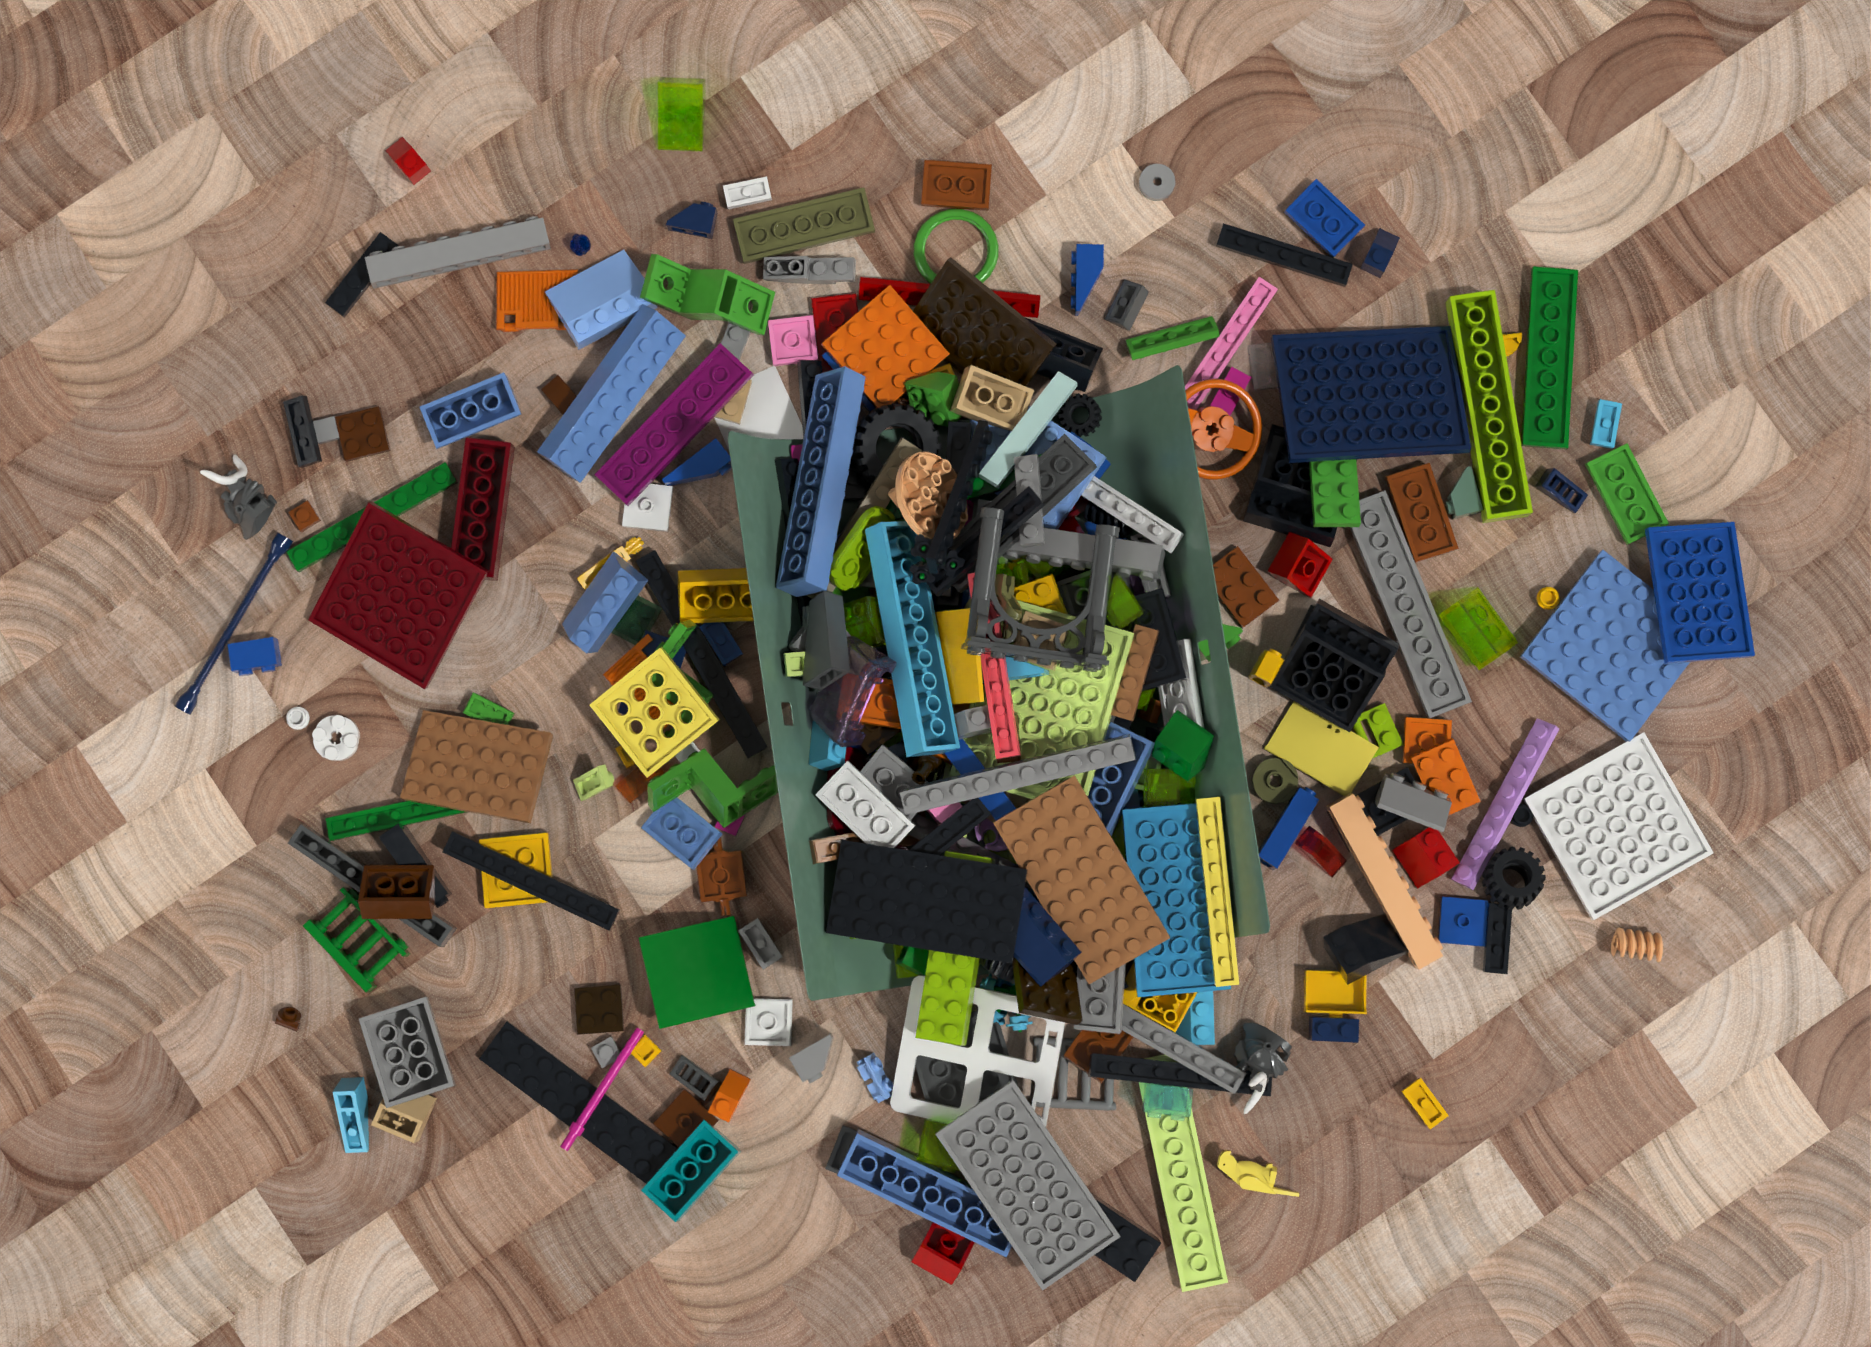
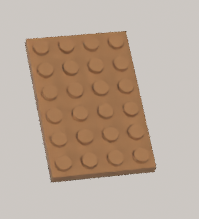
M423 710L400 798L405 801L531 824L553 734L551 732Z

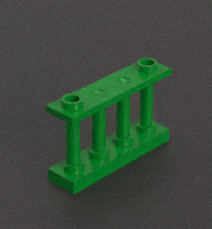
M342 887L340 891L346 897L321 921L309 919L303 927L366 993H369L377 987L373 982L375 980L374 977L399 953L403 957H408L411 953L407 950L409 947L407 943L400 937L396 939L378 919H362L361 914L337 937L331 938L326 933L327 927L346 908L353 904L360 911L358 903L359 893L354 888ZM368 920L377 930L356 951L347 955L342 950L343 943ZM384 936L393 947L368 971H362L358 966V960Z

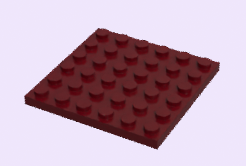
M371 501L368 502L308 621L414 684L427 689L489 570Z

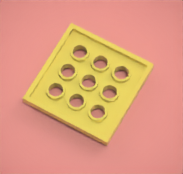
M663 647L656 650L590 704V707L647 778L720 720ZM655 673L663 676L664 682L661 686H656L652 682V677ZM637 688H642L646 692V697L643 701L635 698L634 692ZM669 692H675L678 696V702L675 705L668 703L666 699ZM619 702L627 704V714L621 715L618 713L617 705ZM651 706L659 708L660 716L658 719L650 717L649 709ZM683 710H688L692 713L693 718L690 723H686L681 719ZM634 720L642 723L643 729L640 733H635L631 729V724ZM666 724L672 725L675 729L672 737H667L663 732ZM647 739H654L656 741L657 748L655 751H649L646 748L645 743Z

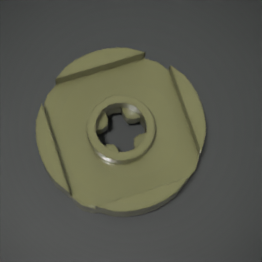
M1279 758L1266 759L1254 770L1252 776L1253 789L1261 800L1270 804L1286 802L1297 791V770L1287 760ZM1271 775L1274 777L1279 775L1281 777L1279 780L1281 785L1279 787L1270 785Z

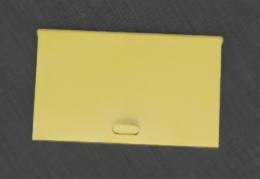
M1293 701L1264 749L1280 759L1289 761L1295 768L1345 796L1353 792L1379 747L1352 731L1344 730Z

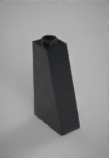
M397 824L379 836L398 865H432L407 826ZM435 869L434 906L439 908L449 901L447 897L452 895V893Z

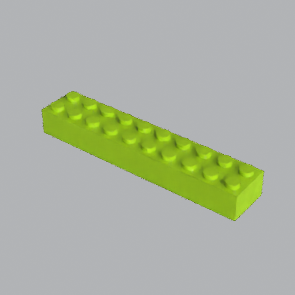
M1495 290L1450 296L1445 304L1449 326H1451L1470 437V452L1474 476L1483 508L1481 511L1482 523L1528 517L1533 513Z

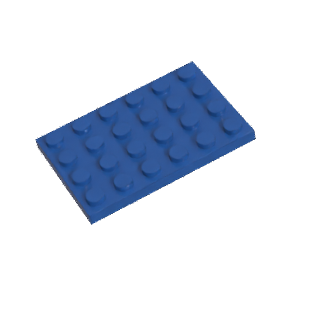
M1735 522L1648 527L1645 529L1664 664L1750 658L1755 656Z

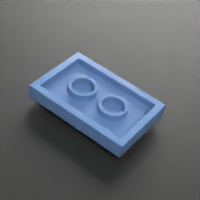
M679 798L673 799L653 812L641 827L693 870H695L722 836L719 830Z

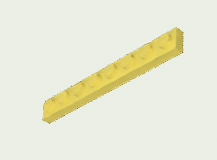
M1220 797L1196 799L1214 983L1215 987L1239 985Z

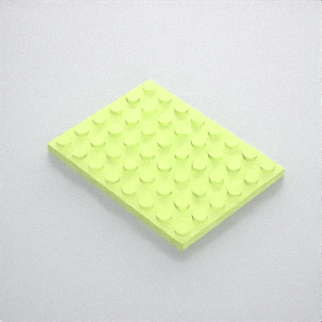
M1018 601L1022 609V619L1025 611L1065 625L1076 618L1072 615ZM1083 619L1078 625L1075 626L1083 633L1084 637L1087 622L1086 619ZM1004 621L1000 622L1001 632H1002V633H1003V623H1004ZM1105 625V642L1102 655L1107 656L1109 665L1101 670H1097V672L1084 671L1083 666L1074 665V669L1062 668L1060 663H1057L1054 671L1027 662L1049 670V675L1009 681L1014 713H1018L1021 760L1105 740L1112 716V709L1135 633ZM1069 631L1064 647L1074 649L1078 646V638ZM1082 648L1079 652H1077L1076 654H1081V655H1082V654H1083V648ZM984 684V702L970 703L969 709L987 705ZM992 733L963 739L985 768L1007 764L997 763ZM952 765L950 775H961ZM1096 770L1075 774L1087 796L1089 795ZM1071 776L1020 787L1006 792L1033 799Z

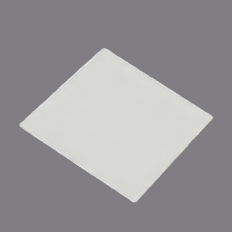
M775 366L754 374L750 379L752 380V385L740 425L715 418L728 449L729 431L767 439H803L802 424Z

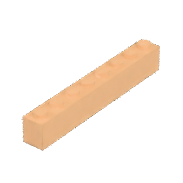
M1348 793L1327 805L1326 808L1387 919L1407 948V955L1414 968L1420 970L1443 957L1440 951L1443 947L1438 938H1433L1429 930L1432 927L1427 918H1422L1418 910L1421 907L1414 896L1410 897L1407 891L1409 889L1407 881L1403 876L1399 877L1396 871L1398 868L1396 861L1392 856L1388 857L1384 850L1387 848L1385 841L1381 836L1377 837L1373 830L1376 828L1374 821L1370 816L1366 817L1362 810L1365 807L1363 801L1358 795L1355 796L1353 793Z

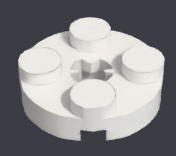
M331 715L322 719L313 730V744L316 751L322 757L332 761H343L350 758L357 751L360 732L352 720L341 715ZM334 732L342 734L341 742L337 745L336 742L334 744L331 742Z

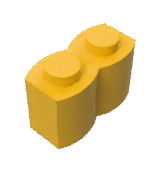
M1271 648L1269 651L1263 650L1248 678L1263 687L1268 688L1271 686L1284 662L1281 658L1282 654Z

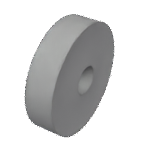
M1152 164L1142 171L1139 179V188L1147 199L1162 201L1172 194L1175 187V176L1169 167L1163 164ZM1155 179L1161 181L1159 186L1154 185L1153 181Z

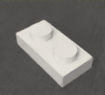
M767 176L723 185L728 209L772 200Z

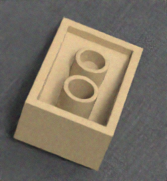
M970 365L964 369L950 411L975 421H988L989 425L1012 431L1027 412L1034 390Z

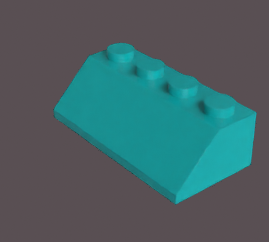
M703 1120L641 1191L674 1222H678L739 1155L741 1150L706 1120Z

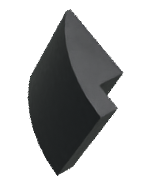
M1272 424L1243 522L1287 535L1291 532L1308 538L1314 543L1331 547L1335 539L1337 527H1313L1309 462L1289 463L1284 427Z
M1319 598L1269 687L1350 732L1385 677L1386 668L1396 654L1399 643Z

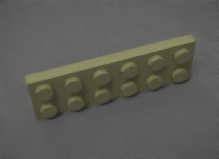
M864 187L733 219L744 264L763 260L764 257H775L875 233Z

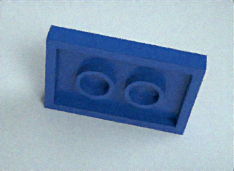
M1317 179L1284 212L1333 258L1365 226L1355 214Z

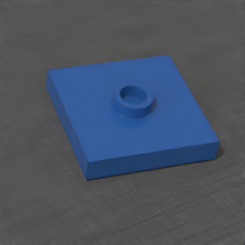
M1441 897L1438 940L1440 943L1485 947L1488 900Z

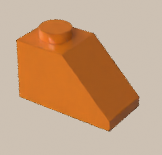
M730 1069L708 1113L729 1123L751 1079Z

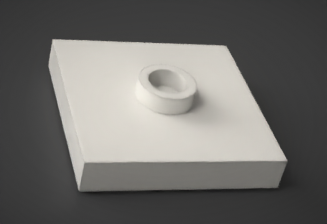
M649 484L629 506L624 505L622 527L668 532L673 486Z

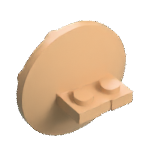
M930 452L913 454L901 463L896 475L895 487L888 492V496L897 508L900 509L905 521L917 535L922 534L929 539L934 537L957 474L948 460ZM967 507L960 516V526L958 530H955L954 538L959 535L960 530L968 520Z

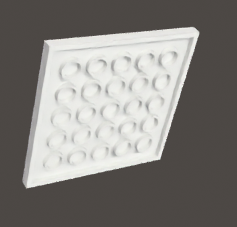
M1644 732L1633 737L1630 742H1624L1523 799L1531 810L1535 822L1591 920L1599 918L1714 853Z

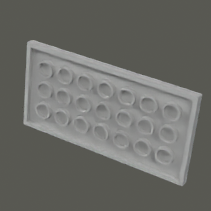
M1014 1080L1005 1084L935 1133L1042 1291L1121 1237Z

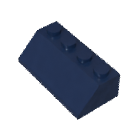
M1025 887L1014 957L1041 987L1067 968L1082 952Z

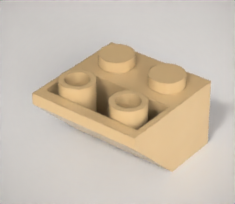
M426 1095L386 1108L384 1099H382L371 1126L409 1142H419L437 1098Z

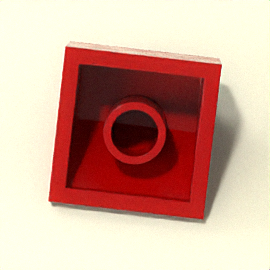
M1289 532L1267 572L1283 584L1311 598L1333 559L1310 539Z
M1426 827L1392 849V852L1417 889L1460 863L1441 833L1430 827Z
M932 1222L911 1262L952 1285L961 1272L975 1242Z

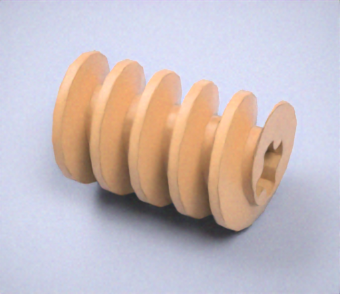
M1619 927L1612 938L1611 954L1614 956L1616 951L1619 950L1620 957L1623 958L1627 951L1629 958L1632 959L1634 954L1637 953L1639 960H1642L1644 954H1647L1648 961H1651L1653 955H1656V961L1660 962L1663 955L1662 937L1657 932L1652 935L1651 932L1646 931L1643 934L1640 930L1633 932L1632 929H1627L1624 931L1623 928Z

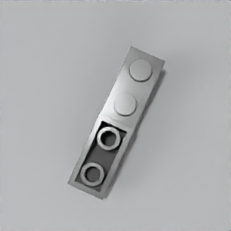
M764 257L763 280L798 284L855 282L856 259L854 257Z

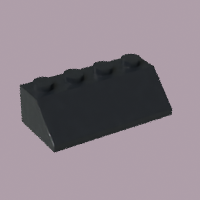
M1026 318L1056 343V346L1036 374L1052 380L1059 371L1077 382L1075 390L1085 392L1103 348Z

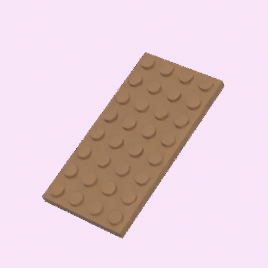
M1075 775L993 822L1019 868L1028 870L1027 881L1043 908L1082 952L1075 959V962L1088 984L1093 983L1170 938L1169 933Z

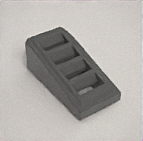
M681 1055L669 1075L704 1101H711L722 1085L720 1080L684 1055ZM687 1064L689 1066L683 1076H680L679 1074ZM693 1070H695L696 1073L689 1082L687 1079L689 1078ZM703 1076V1080L701 1081L699 1086L696 1087L695 1084L698 1082L700 1077ZM709 1081H710V1082H711L710 1085L707 1087V1089L705 1090V1092H703L704 1088L706 1087V1085H707V1084L709 1083Z

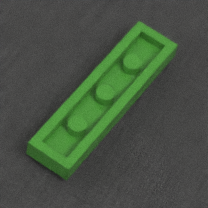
M1213 316L1127 339L1126 346L1133 361L1220 337L1219 329Z

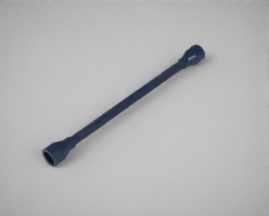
M278 532L276 533L271 542L270 552L267 555L269 557L267 558L268 560L264 563L265 565L261 568L260 573H258L257 578H255L254 583H252L251 588H249L248 593H246L245 598H243L242 603H240L239 608H237L236 613L231 618L232 621L228 624L229 626L225 629L226 631L222 634L223 636L219 639L220 641L216 644L217 646L213 649L214 651L210 654L211 656L207 659L208 661L204 664L205 666L201 669L202 671L198 674L194 684L190 685L189 689L177 700L174 705L176 708L191 715L197 705L198 695L201 691L200 687L204 684L203 682H205L206 677H208L223 649H225L224 646L228 643L227 641L231 638L230 636L234 633L233 631L237 628L236 626L240 623L239 621L243 618L242 616L246 613L245 611L249 608L248 606L252 603L251 601H253L254 596L258 593L257 591L261 588L260 586L264 583L263 581L267 578L266 576L270 573L269 571L273 568V563L277 562L289 550L293 543L292 540Z

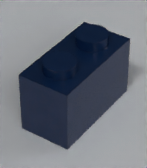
M1309 1017L1308 1040L1359 1043V1019Z

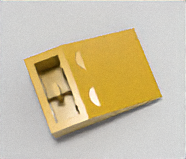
M1133 963L1125 977L1129 988L1124 989L1123 1004L1176 1033L1198 992L1137 997L1135 967Z

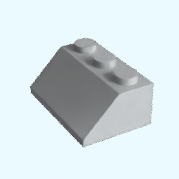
M1391 773V775L1384 774L1375 797L1378 808L1444 832L1452 804L1446 792L1438 789L1432 792L1426 789V785L1417 781H1413L1411 784L1404 781L1405 777L1396 773Z

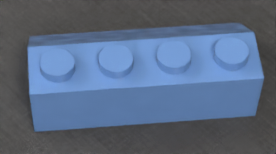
M504 372L420 406L436 449L522 415L509 378Z
M612 552L562 623L569 639L586 654L598 652L646 585L648 579L617 553Z

